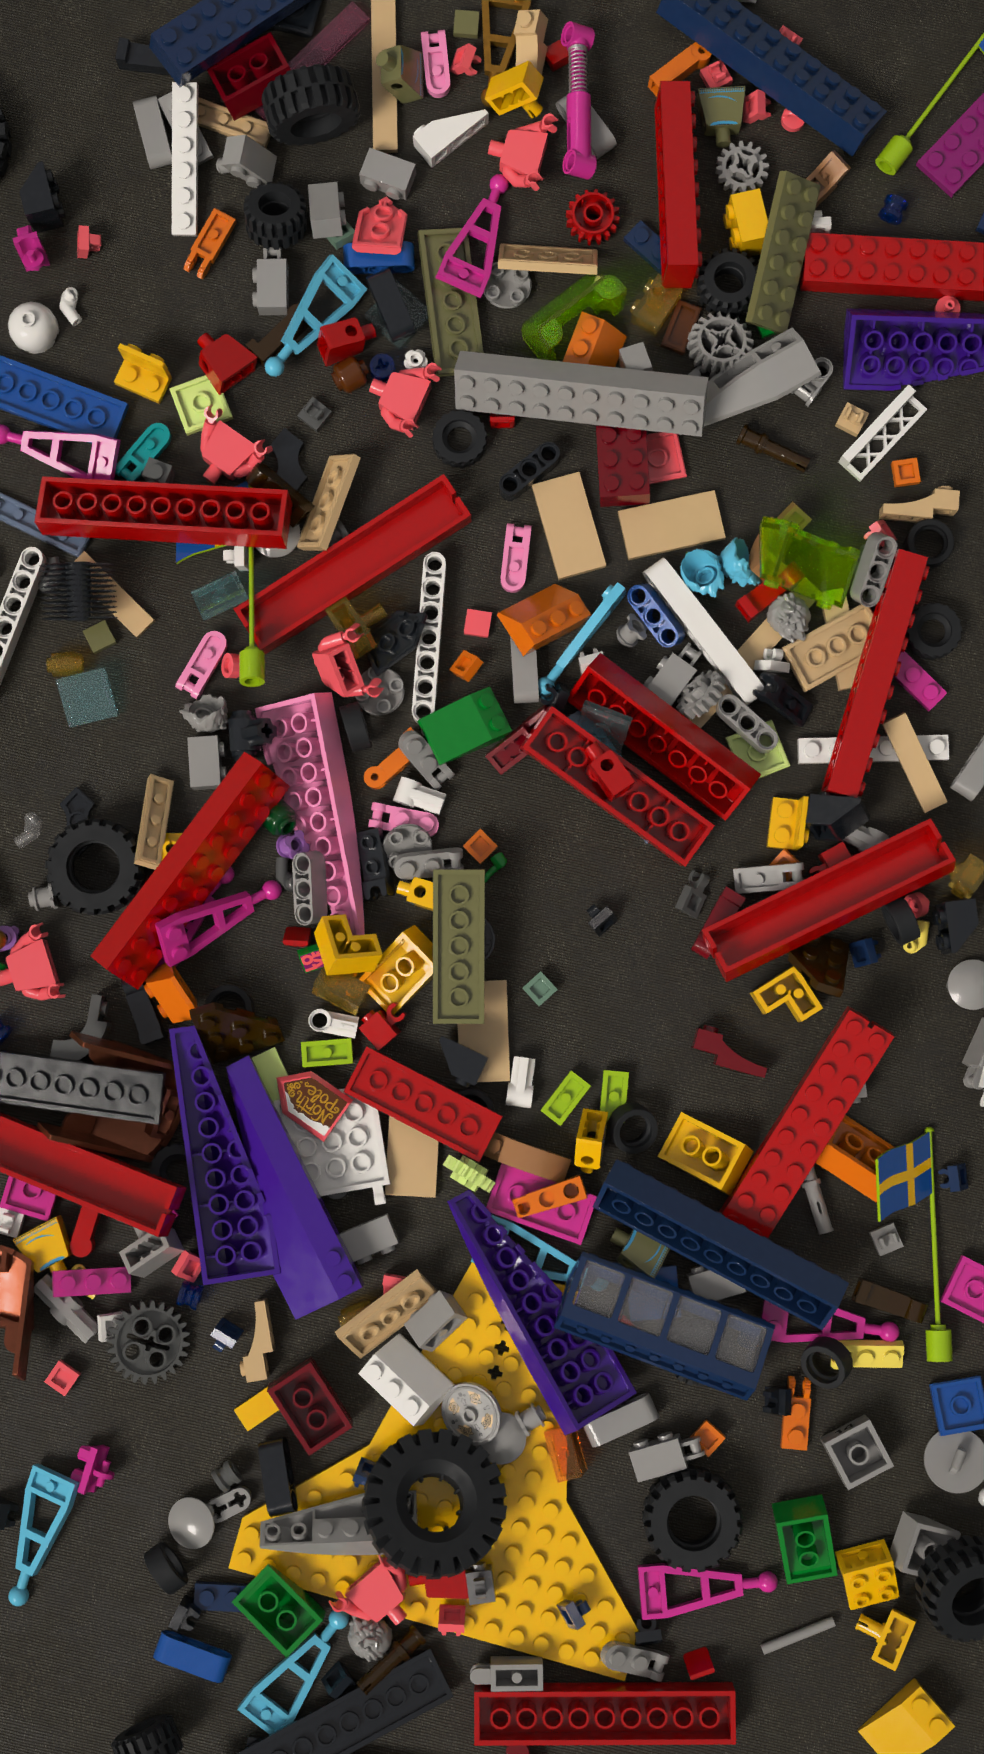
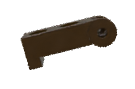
M299 304L290 306L287 310V316L259 343L252 338L246 344L247 349L257 357V361L264 368L267 359L277 356L285 346L281 339ZM303 319L293 340H296L309 326Z
M257 463L246 477L247 483L252 488L288 490L293 503L290 526L292 528L302 523L315 507L263 463Z
M860 1277L851 1298L857 1303L921 1324L928 1308L927 1304L914 1300L912 1297Z

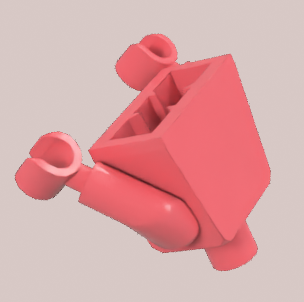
M546 114L541 121L515 128V130H508L505 143L491 139L488 155L500 157L499 171L502 172L503 176L513 187H531L534 191L539 190L540 187L537 181L544 180L539 173L548 143V133L545 132L547 130L551 133L557 131V127L552 123L558 121V118L553 114Z
M430 363L426 367L400 370L398 373L392 372L387 383L376 378L373 379L369 392L380 396L378 405L381 410V416L391 429L405 433L409 438L413 437L410 429L419 428L416 423L432 389L431 381L428 379H432L435 382L440 380V377L435 375L436 371L442 370L440 366Z
M211 404L204 410L206 419L201 433L200 451L202 452L203 460L210 465L203 474V477L215 485L222 474L232 481L236 478L247 476L257 463H262L264 455L271 453L273 448L272 446H267L264 450L262 444L265 442V439L253 444L221 420L217 423L216 419L222 415L223 411L219 408L216 411V415H213L211 412L213 405Z
M353 624L345 633L340 631L324 637L318 645V650L312 653L314 664L324 685L342 697L364 696L365 693L373 698L378 697L384 690V688L377 687L382 680L380 678H373L368 685H364L350 645L346 643L347 640L354 643L364 636V633L358 635L354 631L360 624Z
M43 922L34 924L15 943L10 950V955L6 957L8 969L0 971V986L13 983L16 991L22 992L25 997L40 1001L52 998H65L66 994L59 993V987L64 986V983L59 981L48 942L45 939H40L48 936V932H40V926L43 925Z
M378 1555L379 1561L346 1589L345 1596L347 1598H344L343 1594L337 1591L335 1594L339 1600L336 1602L328 1601L335 1612L343 1611L351 1616L379 1622L387 1615L395 1625H398L407 1616L399 1605L405 1599V1590L407 1588L405 1570L400 1567L395 1569L386 1562L388 1558Z

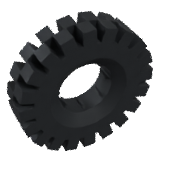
M431 1429L418 1430L414 1435L409 1433L398 1439L395 1444L390 1445L382 1453L373 1466L364 1486L365 1494L362 1499V1513H365L364 1526L367 1535L371 1534L374 1540L372 1545L379 1554L383 1553L388 1558L386 1562L395 1569L400 1567L406 1570L405 1574L416 1578L420 1575L426 1576V1579H440L444 1576L449 1578L471 1568L491 1550L492 1545L497 1541L503 1529L501 1524L506 1518L507 1506L504 1505V1498L507 1496L504 1483L500 1484L498 1477L501 1473L496 1463L491 1464L487 1457L490 1454L481 1445L476 1448L471 1444L473 1439L463 1434L459 1437L454 1436L451 1430L440 1429L438 1432H432ZM436 1477L439 1478V1481L444 1480L454 1488V1494H457L459 1498L460 1510L456 1512L458 1519L451 1528L445 1526L443 1528L444 1531L431 1532L428 1531L427 1527L422 1529L412 1520L413 1515L409 1514L407 1509V1498L411 1497V1494L408 1492L416 1481L422 1483L424 1478Z

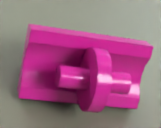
M30 225L18 228V237L13 238V242L26 271H38L42 266L50 265L37 231L33 232Z
M83 1445L80 1447L77 1456L78 1459L86 1462L84 1470L80 1468L74 1469L70 1477L80 1482L78 1493L83 1495L86 1492L94 1493L97 1487L104 1486L105 1479H114L115 1473L109 1470L111 1462L106 1460L110 1447L105 1445Z

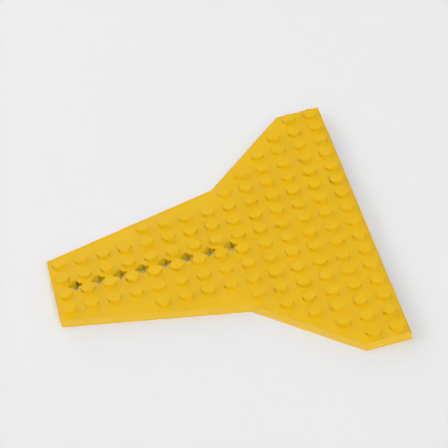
M471 1262L453 1294L468 1318L433 1352L422 1349L421 1353L455 1385L462 1382H474L492 1391L500 1405L501 1412L514 1415L516 1411L521 1413L531 1407L530 1404L533 1403L535 1407L538 1405L542 1407L547 1419L543 1420L545 1426H538L530 1431V1436H526L525 1448L516 1460L508 1464H496L501 1473L498 1477L500 1484L504 1483L507 1496L504 1498V1505L507 1506L506 1518L501 1524L503 1529L497 1541L492 1545L491 1550L480 1560L486 1562V1565H492L496 1602L470 1605L469 1598L426 1597L425 1584L410 1586L409 1578L406 1574L407 1588L405 1590V1599L399 1605L407 1614L405 1619L438 1628L440 1604L465 1606L464 1633H461V1635L625 1681L627 1673L609 1669L601 1661L600 1654L603 1646L610 1641L635 1645V1632H638V1629L566 1500L568 1434L564 1435L508 1330L501 1323L502 1319L475 1263ZM552 1281L562 1292L563 1296L565 1284ZM501 1340L506 1341V1346L509 1347L508 1352L504 1351L503 1354H498V1349L494 1348L495 1344H500ZM494 1365L499 1366V1371L503 1372L502 1376H497L496 1379H492L491 1374L488 1373V1369H493ZM442 1402L428 1420L419 1426L410 1424L391 1405L368 1445L295 1486L298 1502L297 1511L365 1493L364 1485L359 1484L357 1488L354 1485L355 1482L352 1481L361 1457L377 1462L390 1445L395 1444L398 1439L409 1433L414 1435L418 1430L431 1429L432 1432H438L440 1429L448 1430L442 1417ZM427 1477L424 1478L422 1483L416 1481L410 1487L409 1491L416 1490L419 1527L422 1529L427 1527L428 1531L441 1532L444 1531L443 1528L445 1526L451 1528L458 1519L456 1512L460 1510L458 1495L454 1494V1488L444 1480L439 1481V1478ZM265 1503L243 1516L228 1568L257 1576L269 1563L303 1590L338 1599L335 1593L340 1591L344 1598H347L345 1596L346 1589L376 1564L379 1558L378 1555H321L261 1549V1521L272 1519L268 1514ZM564 1599L574 1601V1603L580 1599L582 1601L586 1600L591 1609L582 1616L586 1625L578 1630L569 1628L557 1604Z

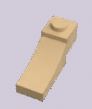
M540 9L518 10L513 34L516 36V66L530 61L542 75L548 48L543 43L548 18Z
M939 486L938 489L935 488L930 496L917 501L898 504L884 503L879 509V519L918 523L925 519H932L933 514L954 516L959 509L960 491L953 490V487Z
M267 1298L257 1299L254 1302L256 1312L254 1339L250 1352L243 1356V1361H240L242 1377L246 1376L247 1383L265 1380L270 1376L266 1353L273 1352L276 1347Z

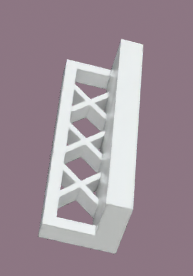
M910 385L895 398L840 458L838 463L859 482L927 411V408L913 397L916 390ZM907 402L919 411L914 417H903V407ZM899 412V418H893ZM889 422H899L900 432L897 435H886V425ZM872 440H883V450L879 453H870L869 443ZM866 447V453H861ZM870 457H876V458L870 463ZM855 458H866L867 467L862 473L850 464Z

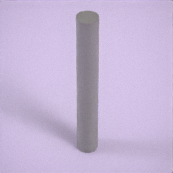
M831 1616L763 1643L760 1646L765 1655L833 1628L836 1625Z

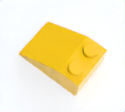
M413 925L403 931L384 951L376 969L373 972H365L357 982L385 1011H387L390 1004L397 1002L398 1005L393 1009V1014L395 1015L433 979V943L416 925Z
M681 1112L658 1157L730 1196L754 1151L746 1144Z
M913 1678L858 1729V1732L877 1754H921L936 1745L955 1725L920 1683Z

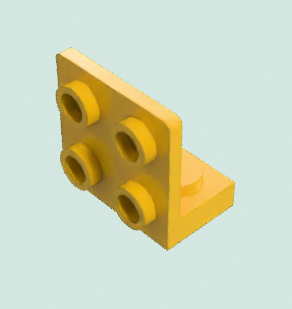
M120 343L118 350L124 361L114 380L115 385L160 404L172 380L164 359L156 354L151 353L148 356L141 353L142 350L133 344L128 343L126 346Z
M803 796L799 800L772 798L766 847L786 848L787 850L797 851L803 847L804 843L808 842L809 828H805L809 796Z
M884 1539L835 1552L836 1560L843 1576L850 1610L899 1598L894 1563Z

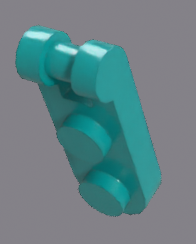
M162 423L151 424L117 463L115 474L118 477L122 476L126 481L139 482L148 458L157 459L170 444L171 433L167 426ZM131 462L137 466L133 472L128 469Z

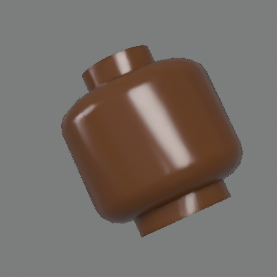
M349 356L333 366L334 372L331 373V376L338 390H344V392L349 394L366 385V375L369 374V371L363 360L358 362L355 357Z

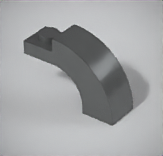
M92 994L88 1019L84 1029L81 1031L82 1034L105 1040L108 1037L112 1023L102 1021L103 1016H107L109 1002L106 1001L107 996ZM53 1039L50 1057L83 1061L89 1057V1049L81 1047L73 1039Z

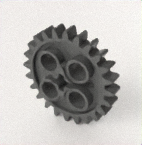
M153 1299L149 1300L148 1306H145L144 1302L139 1300V1308H135L130 1303V1312L127 1313L121 1309L120 1312L123 1318L120 1320L114 1317L113 1320L117 1326L108 1327L113 1336L106 1338V1341L112 1344V1346L106 1348V1351L114 1353L109 1358V1361L111 1363L118 1362L114 1367L117 1372L124 1369L122 1373L123 1378L126 1379L132 1374L131 1381L133 1383H136L138 1378L141 1377V1382L146 1385L148 1378H151L152 1382L156 1384L157 1376L159 1375L166 1380V1372L168 1370L173 1374L176 1373L173 1368L174 1364L183 1365L179 1357L188 1355L182 1348L190 1346L188 1341L183 1340L190 1333L186 1330H181L187 1323L185 1321L177 1322L181 1314L177 1312L172 1315L174 1308L171 1305L164 1310L165 1303L163 1301H160L157 1307H155ZM141 1319L146 1320L145 1329L140 1332L135 1331L136 1322ZM169 1327V1336L166 1339H159L160 1330ZM130 1333L145 1340L151 1338L155 1343L169 1346V1349L164 1350L152 1344L145 1346L140 1340L127 1338V1334ZM131 1344H136V1353L132 1356H126V1348ZM160 1352L161 1359L159 1362L151 1364L149 1361L151 1354Z

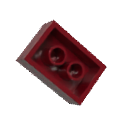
M271 32L207 69L234 121L262 106V94L270 81H274L275 77L284 75L287 71L291 70Z
M596 426L600 507L650 504L646 430Z
M312 1356L268 1385L267 1392L309 1456L353 1427V1419Z

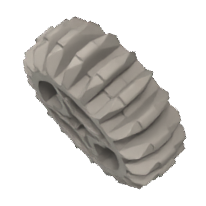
M720 311L716 314V317L711 313L707 315L706 319L701 317L698 320V324L695 323L692 326L687 338L689 341L687 343V350L690 351L689 359H695L694 367L702 364L701 372L703 373L708 370L711 377L714 376L715 372H724L728 365L734 370L733 362L736 360L740 361V357L753 350L754 340L751 339V331H746L747 324H739V316L734 320L731 319L730 312L726 317H723ZM731 337L734 338V340L737 342L738 347H736V343H734L731 340ZM702 342L705 343L704 346L709 349L710 353H708V352L705 350V348L703 347Z

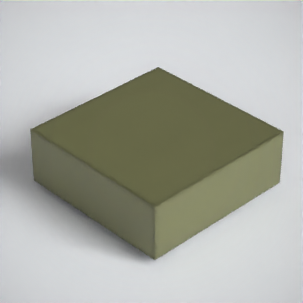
M455 10L453 37L478 39L480 11Z
M105 620L83 630L94 654L117 644Z

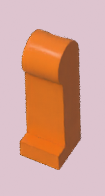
M697 42L693 43L653 73L649 78L648 88L657 97L660 81L684 80L696 69L707 67L712 53Z
M410 727V728H408L406 731H411V730L414 731V730ZM398 747L378 766L368 768L364 773V781L371 789H381L411 762Z
M579 1174L512 1199L517 1217L522 1218L587 1199L588 1195Z

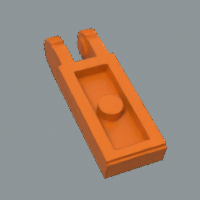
M214 208L191 247V253L185 262L184 270L190 272L194 268L199 256L204 261L198 269L197 277L204 279L210 270L211 264H214L234 229L237 220Z
M788 1376L787 1388L792 1389L791 1415L783 1416L780 1447L783 1449L807 1451L811 1381L804 1377L802 1397L794 1396L795 1376Z

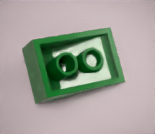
M490 687L465 696L418 720L439 765L496 743L512 732Z
M822 1494L771 1503L787 1584L838 1576L828 1514Z
M269 1563L232 1600V1603L286 1658L324 1620L326 1611L306 1591Z

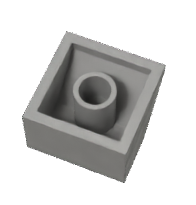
M903 1511L889 1551L894 1566L903 1573L919 1576L918 1570L921 1565L926 1563L925 1558L929 1553L932 1555L938 1545L941 1544L943 1546L947 1544L949 1539L955 1538L958 1540L961 1533L925 1516Z

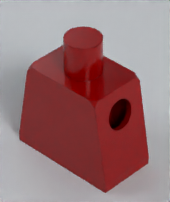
M355 317L321 326L317 347L325 366H330L349 356H355L363 352L365 341L375 338L376 331L372 323L360 326L358 319Z
M204 333L199 337L197 344L202 348L199 356V366L219 395L255 371L257 357L229 334H224L217 340H214L208 333Z
M596 741L584 750L592 761L588 769L610 802H613L633 787L635 780L611 749L604 752ZM606 764L610 766L611 770L604 771L601 765Z
M466 1570L461 1574L449 1578L444 1576L440 1579H426V1576L421 1575L416 1578L408 1575L410 1586L425 1584L426 1597L469 1598Z

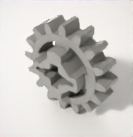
M740 141L738 147L730 143L729 151L723 148L721 152L722 157L717 158L716 164L718 166L715 169V174L720 175L718 176V183H725L724 191L731 188L732 194H736L737 191L756 189L755 186L760 189L762 188L763 181H766L768 176L766 171L769 169V163H764L767 158L766 154H759L760 146L754 150L752 149V142H749L748 146H744L743 141ZM731 159V165L726 169V164ZM758 168V174L753 178V172Z
M709 670L706 674L702 672L697 677H694L690 684L684 687L680 694L682 697L677 699L678 705L676 708L682 715L691 720L696 715L701 717L702 714L709 712L710 707L715 706L723 696L721 692L726 689L724 686L726 681L716 670L713 672Z

